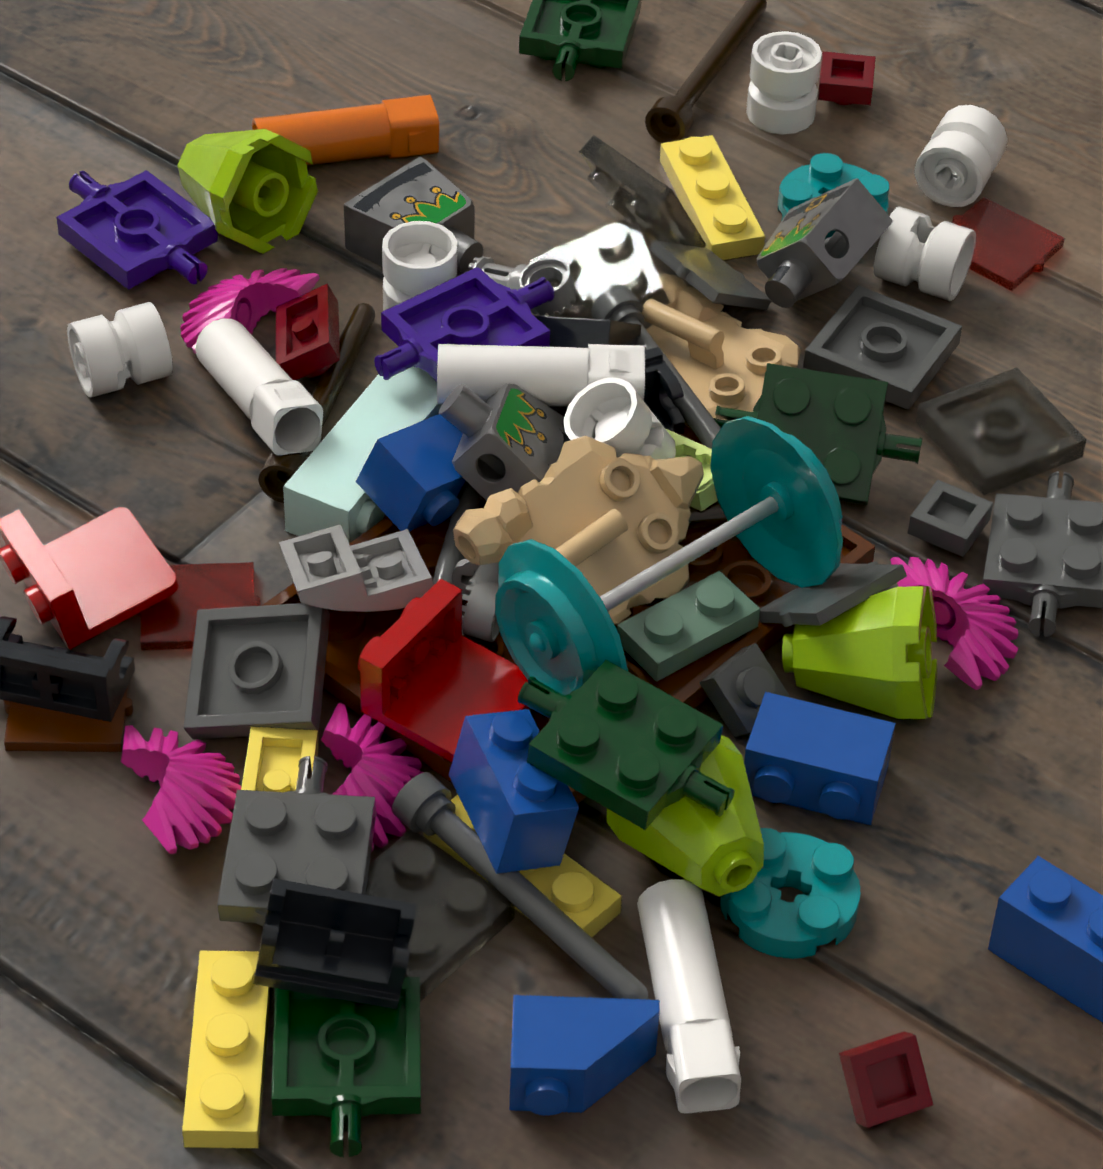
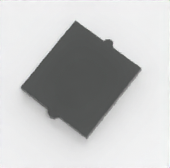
M654 240L648 249L674 270L677 276L685 279L713 303L767 310L772 302L763 292L745 279L743 274L735 271L708 248Z
M877 561L869 564L841 563L827 582L816 586L798 587L760 608L759 620L761 623L783 624L784 627L793 624L821 626L867 600L871 595L877 594L906 578L907 575L903 565L878 564Z

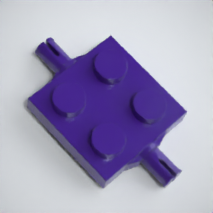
M146 170L124 182L108 186L99 184L85 171H79V175L75 173L69 181L70 190L84 200L80 205L56 217L58 235L129 290L168 268L176 270L191 284H197V279L201 282L205 278L208 267L203 261L193 256V254L218 241V232L215 230V224L210 217Z
M476 267L381 312V331L399 347L382 355H377L374 358L375 368L378 374L383 376L384 380H389L391 377L411 367H419L437 381L438 344L550 347V330L532 315L530 310L554 300L553 287L549 281H546V278L541 277L537 281L518 290L510 289L496 283L479 267Z

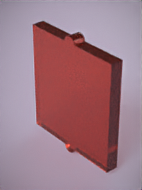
M985 197L962 216L954 215L952 219L953 224L975 230L976 244L969 269L1010 291H1013L1032 273L1042 272L1045 262L1064 245V237Z
M254 562L169 565L176 575L179 587L173 595L137 614L141 617V651L193 649L198 609L261 606L260 597L254 595Z

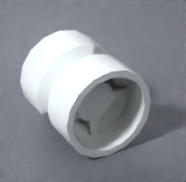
M782 31L761 36L753 44L750 65L751 81L748 88L746 113L749 121L757 128L769 133L793 134L807 129L814 122L818 94L815 83L820 76L822 58L821 49L815 41L800 33Z
M962 105L949 110L940 121L931 136V140L916 161L914 174L920 189L927 197L944 206L964 207L973 203L981 194L992 171L1006 150L1007 135L1004 126L995 115L984 108Z
M896 207L890 215L893 222L879 240L874 260V275L877 278L902 286H907L911 282L917 281L921 292L947 301L954 300L965 281L976 244L975 230L947 221H943L934 227L928 215L903 207Z
M411 221L399 224L388 231L383 238L382 269L384 275L383 311L457 276V240L450 230L443 225L429 221Z
M151 302L118 310L114 321L111 322L103 315H98L68 324L67 335L71 357L80 384L89 398L123 389L127 378H131L139 385L172 375V355L161 317Z
M604 378L591 383L575 396L567 408L564 417V428L570 440L586 435L614 447L617 458L624 453L651 456L655 460L675 458L676 448L674 439L653 412H651L632 385L620 378Z

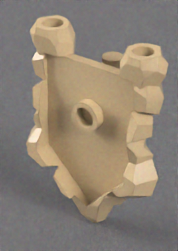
M663 273L651 286L641 313L644 316V321L652 324L646 330L713 418H716L717 405L724 408L753 412L755 404L762 395L767 363L797 367L801 350L796 343L785 335L766 332L762 329H746L741 327V321L725 312H721L724 308L722 304L710 301L696 288L690 286L685 279Z
M586 435L564 442L558 462L551 464L540 482L533 479L521 486L518 493L509 488L489 495L484 508L466 510L453 529L455 546L472 564L485 565L499 562L511 544L530 539L555 548L577 567L600 597L683 548L678 543L686 537L691 515L689 506L704 475L702 462L689 456L655 460L651 456L624 453L617 458L614 447ZM688 564L609 610L608 613L614 625L620 624L631 615L630 608L649 604L655 598H669L682 591L689 582Z

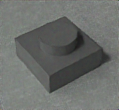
M937 479L911 514L908 534L964 557L990 521L993 502Z
M757 644L741 648L700 682V685L734 737L748 734L752 731L765 692L790 697Z

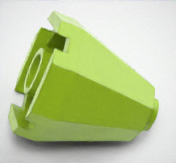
M267 129L204 134L187 143L177 165L183 188L199 209L210 217L215 224V230L219 234L262 254L275 248L267 242L279 235H282L287 241L300 233L318 193L316 178L308 175L306 162L313 165L310 150Z
M931 586L895 587L871 595L867 600L821 626L795 624L794 634H784L782 662L785 673H794L796 686L897 719H927L928 717H933L937 685V659H932L931 642H937V623Z
M721 734L720 743L702 763L700 772L735 790L734 797L728 809L724 810L722 816H717L713 811L685 796L665 807L649 827L644 830L607 809V823L619 840L699 888L717 896L744 889L755 879L757 873L764 866V842L743 756L732 741Z

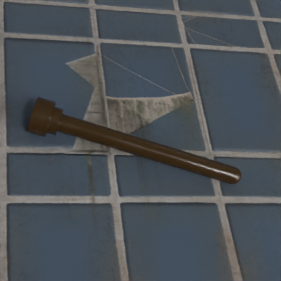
M747 0L677 93L661 97L652 106L645 117V126L648 133L656 141L665 143L683 139L693 124L692 107L767 7L766 0Z
M367 303L358 304L353 309L339 338L340 361L333 363L321 375L312 394L313 398L323 408L322 428L374 322L375 310ZM311 451L287 455L271 453L258 478L262 491L271 499L284 503L283 486L309 457Z

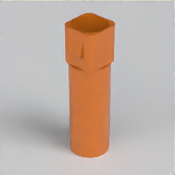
M431 95L382 100L381 104L253 118L252 130L267 129L310 150L313 165L389 156L392 159L439 152V117Z

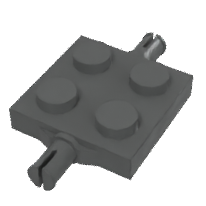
M1059 471L1052 473L1048 477L1046 498L996 493L983 584L990 588L987 595H998L1001 599L1016 600L1032 606L1028 624L1032 634L1040 636L1041 620L1045 618L1044 637L1055 633L1057 608L1062 609L1073 606L1103 608V503L1071 500L1074 478L1069 473L1063 472L1062 488H1058Z
M310 756L299 760L295 791L237 790L217 902L220 921L256 923L263 926L273 878L366 894L376 821L375 797L329 795L323 793L328 764L324 759L314 756L313 770L311 769Z

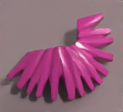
M280 268L265 275L264 270L260 269L255 270L251 274L250 279H246L240 274L232 276L233 279H223L219 282L220 284L211 285L208 287V291L200 293L197 299L190 302V310L182 316L185 322L180 326L182 340L187 348H192L193 353L196 354L195 346L201 331L211 322L222 318L238 321L252 335L253 329L256 328V324L260 321L261 317L267 315L270 309L276 312L277 306L310 292L320 279L319 274L308 273L301 275L298 269L287 271V268Z
M899 557L890 559L891 564L903 565L907 575L906 578L897 582L898 587L931 586L937 623V637L942 641H948V644L953 645L954 648L949 655L948 662L944 665L948 670L975 690L980 689L983 684L981 676L996 681L1000 678L1001 674L1007 672L1009 665L1004 657L1014 659L1018 647L1011 640H1016L1019 634L1018 629L1014 628L1016 624L1015 619L1007 616L1010 609L1007 606L997 605L1001 600L998 595H987L990 588L985 584L964 589L968 574L961 572L949 580L948 566L944 563H941L939 568H937L933 560L927 559L925 566L919 557H910L908 565Z
M338 703L321 740L326 747L330 748L332 755L337 761L342 759L346 768L351 767V773L346 778L344 784L332 795L375 797L376 821L373 843L382 848L388 844L385 833L401 837L406 832L404 825L393 814L392 806L396 796L406 783L415 776L424 773L420 771L422 764L418 758L399 756L407 747V744L401 738L379 744L386 725L378 722L371 727L372 718L364 714L354 728H351L346 706Z
M127 725L124 728L121 763L128 768H132L135 774L141 778L147 775L151 782L158 780L160 785L159 792L154 798L152 806L142 819L149 830L169 854L176 853V844L191 850L197 848L199 842L207 844L210 842L211 837H217L222 831V827L219 824L232 822L233 813L230 809H234L237 790H241L242 787L238 784L240 776L234 773L233 764L225 762L226 757L221 753H203L206 743L199 739L178 748V732L171 730L167 737H164L162 729L154 727L150 740L147 742L132 725Z

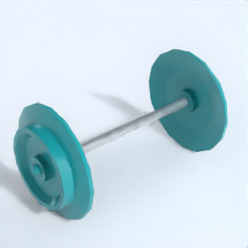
M750 416L726 422L712 441L710 469L717 499L728 521L600 597L582 572L555 548L532 539L511 544L499 561L498 591L495 594V614L501 636L512 659L527 680L533 676L538 681L563 695L570 694L572 691L580 688L605 660L628 671L620 635L608 611L734 536L738 537L758 563L780 580L801 588L821 585L827 582L840 566L843 544L841 532L843 516L838 493L826 468L810 448L793 435L782 432L772 423Z

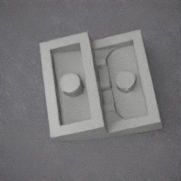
M340 524L279 542L282 555L302 604L339 611L371 612L405 608L416 597L421 598L433 586L432 577L408 529L350 546Z

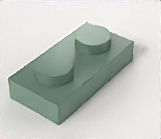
M718 571L621 622L617 626V631L620 635L623 649L657 682L758 627L760 608L723 573Z

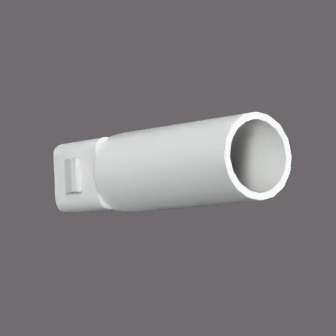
M222 318L211 322L201 331L195 346L197 358L251 420L252 428L276 455H287L314 451L321 443L323 408L297 380H292L238 321Z
M438 344L437 404H443L451 392L461 384H464L484 402L503 385L515 384L547 406L568 407L580 391L589 384L604 378H620L629 382L644 401L645 346L588 344V348Z
M671 879L658 882L648 887L640 895L637 906L655 999L660 1000L659 1020L667 1051L666 1075L674 1089L680 1113L730 1109L736 1107L740 1099L739 1046L734 1047L732 1029L702 889L687 880Z

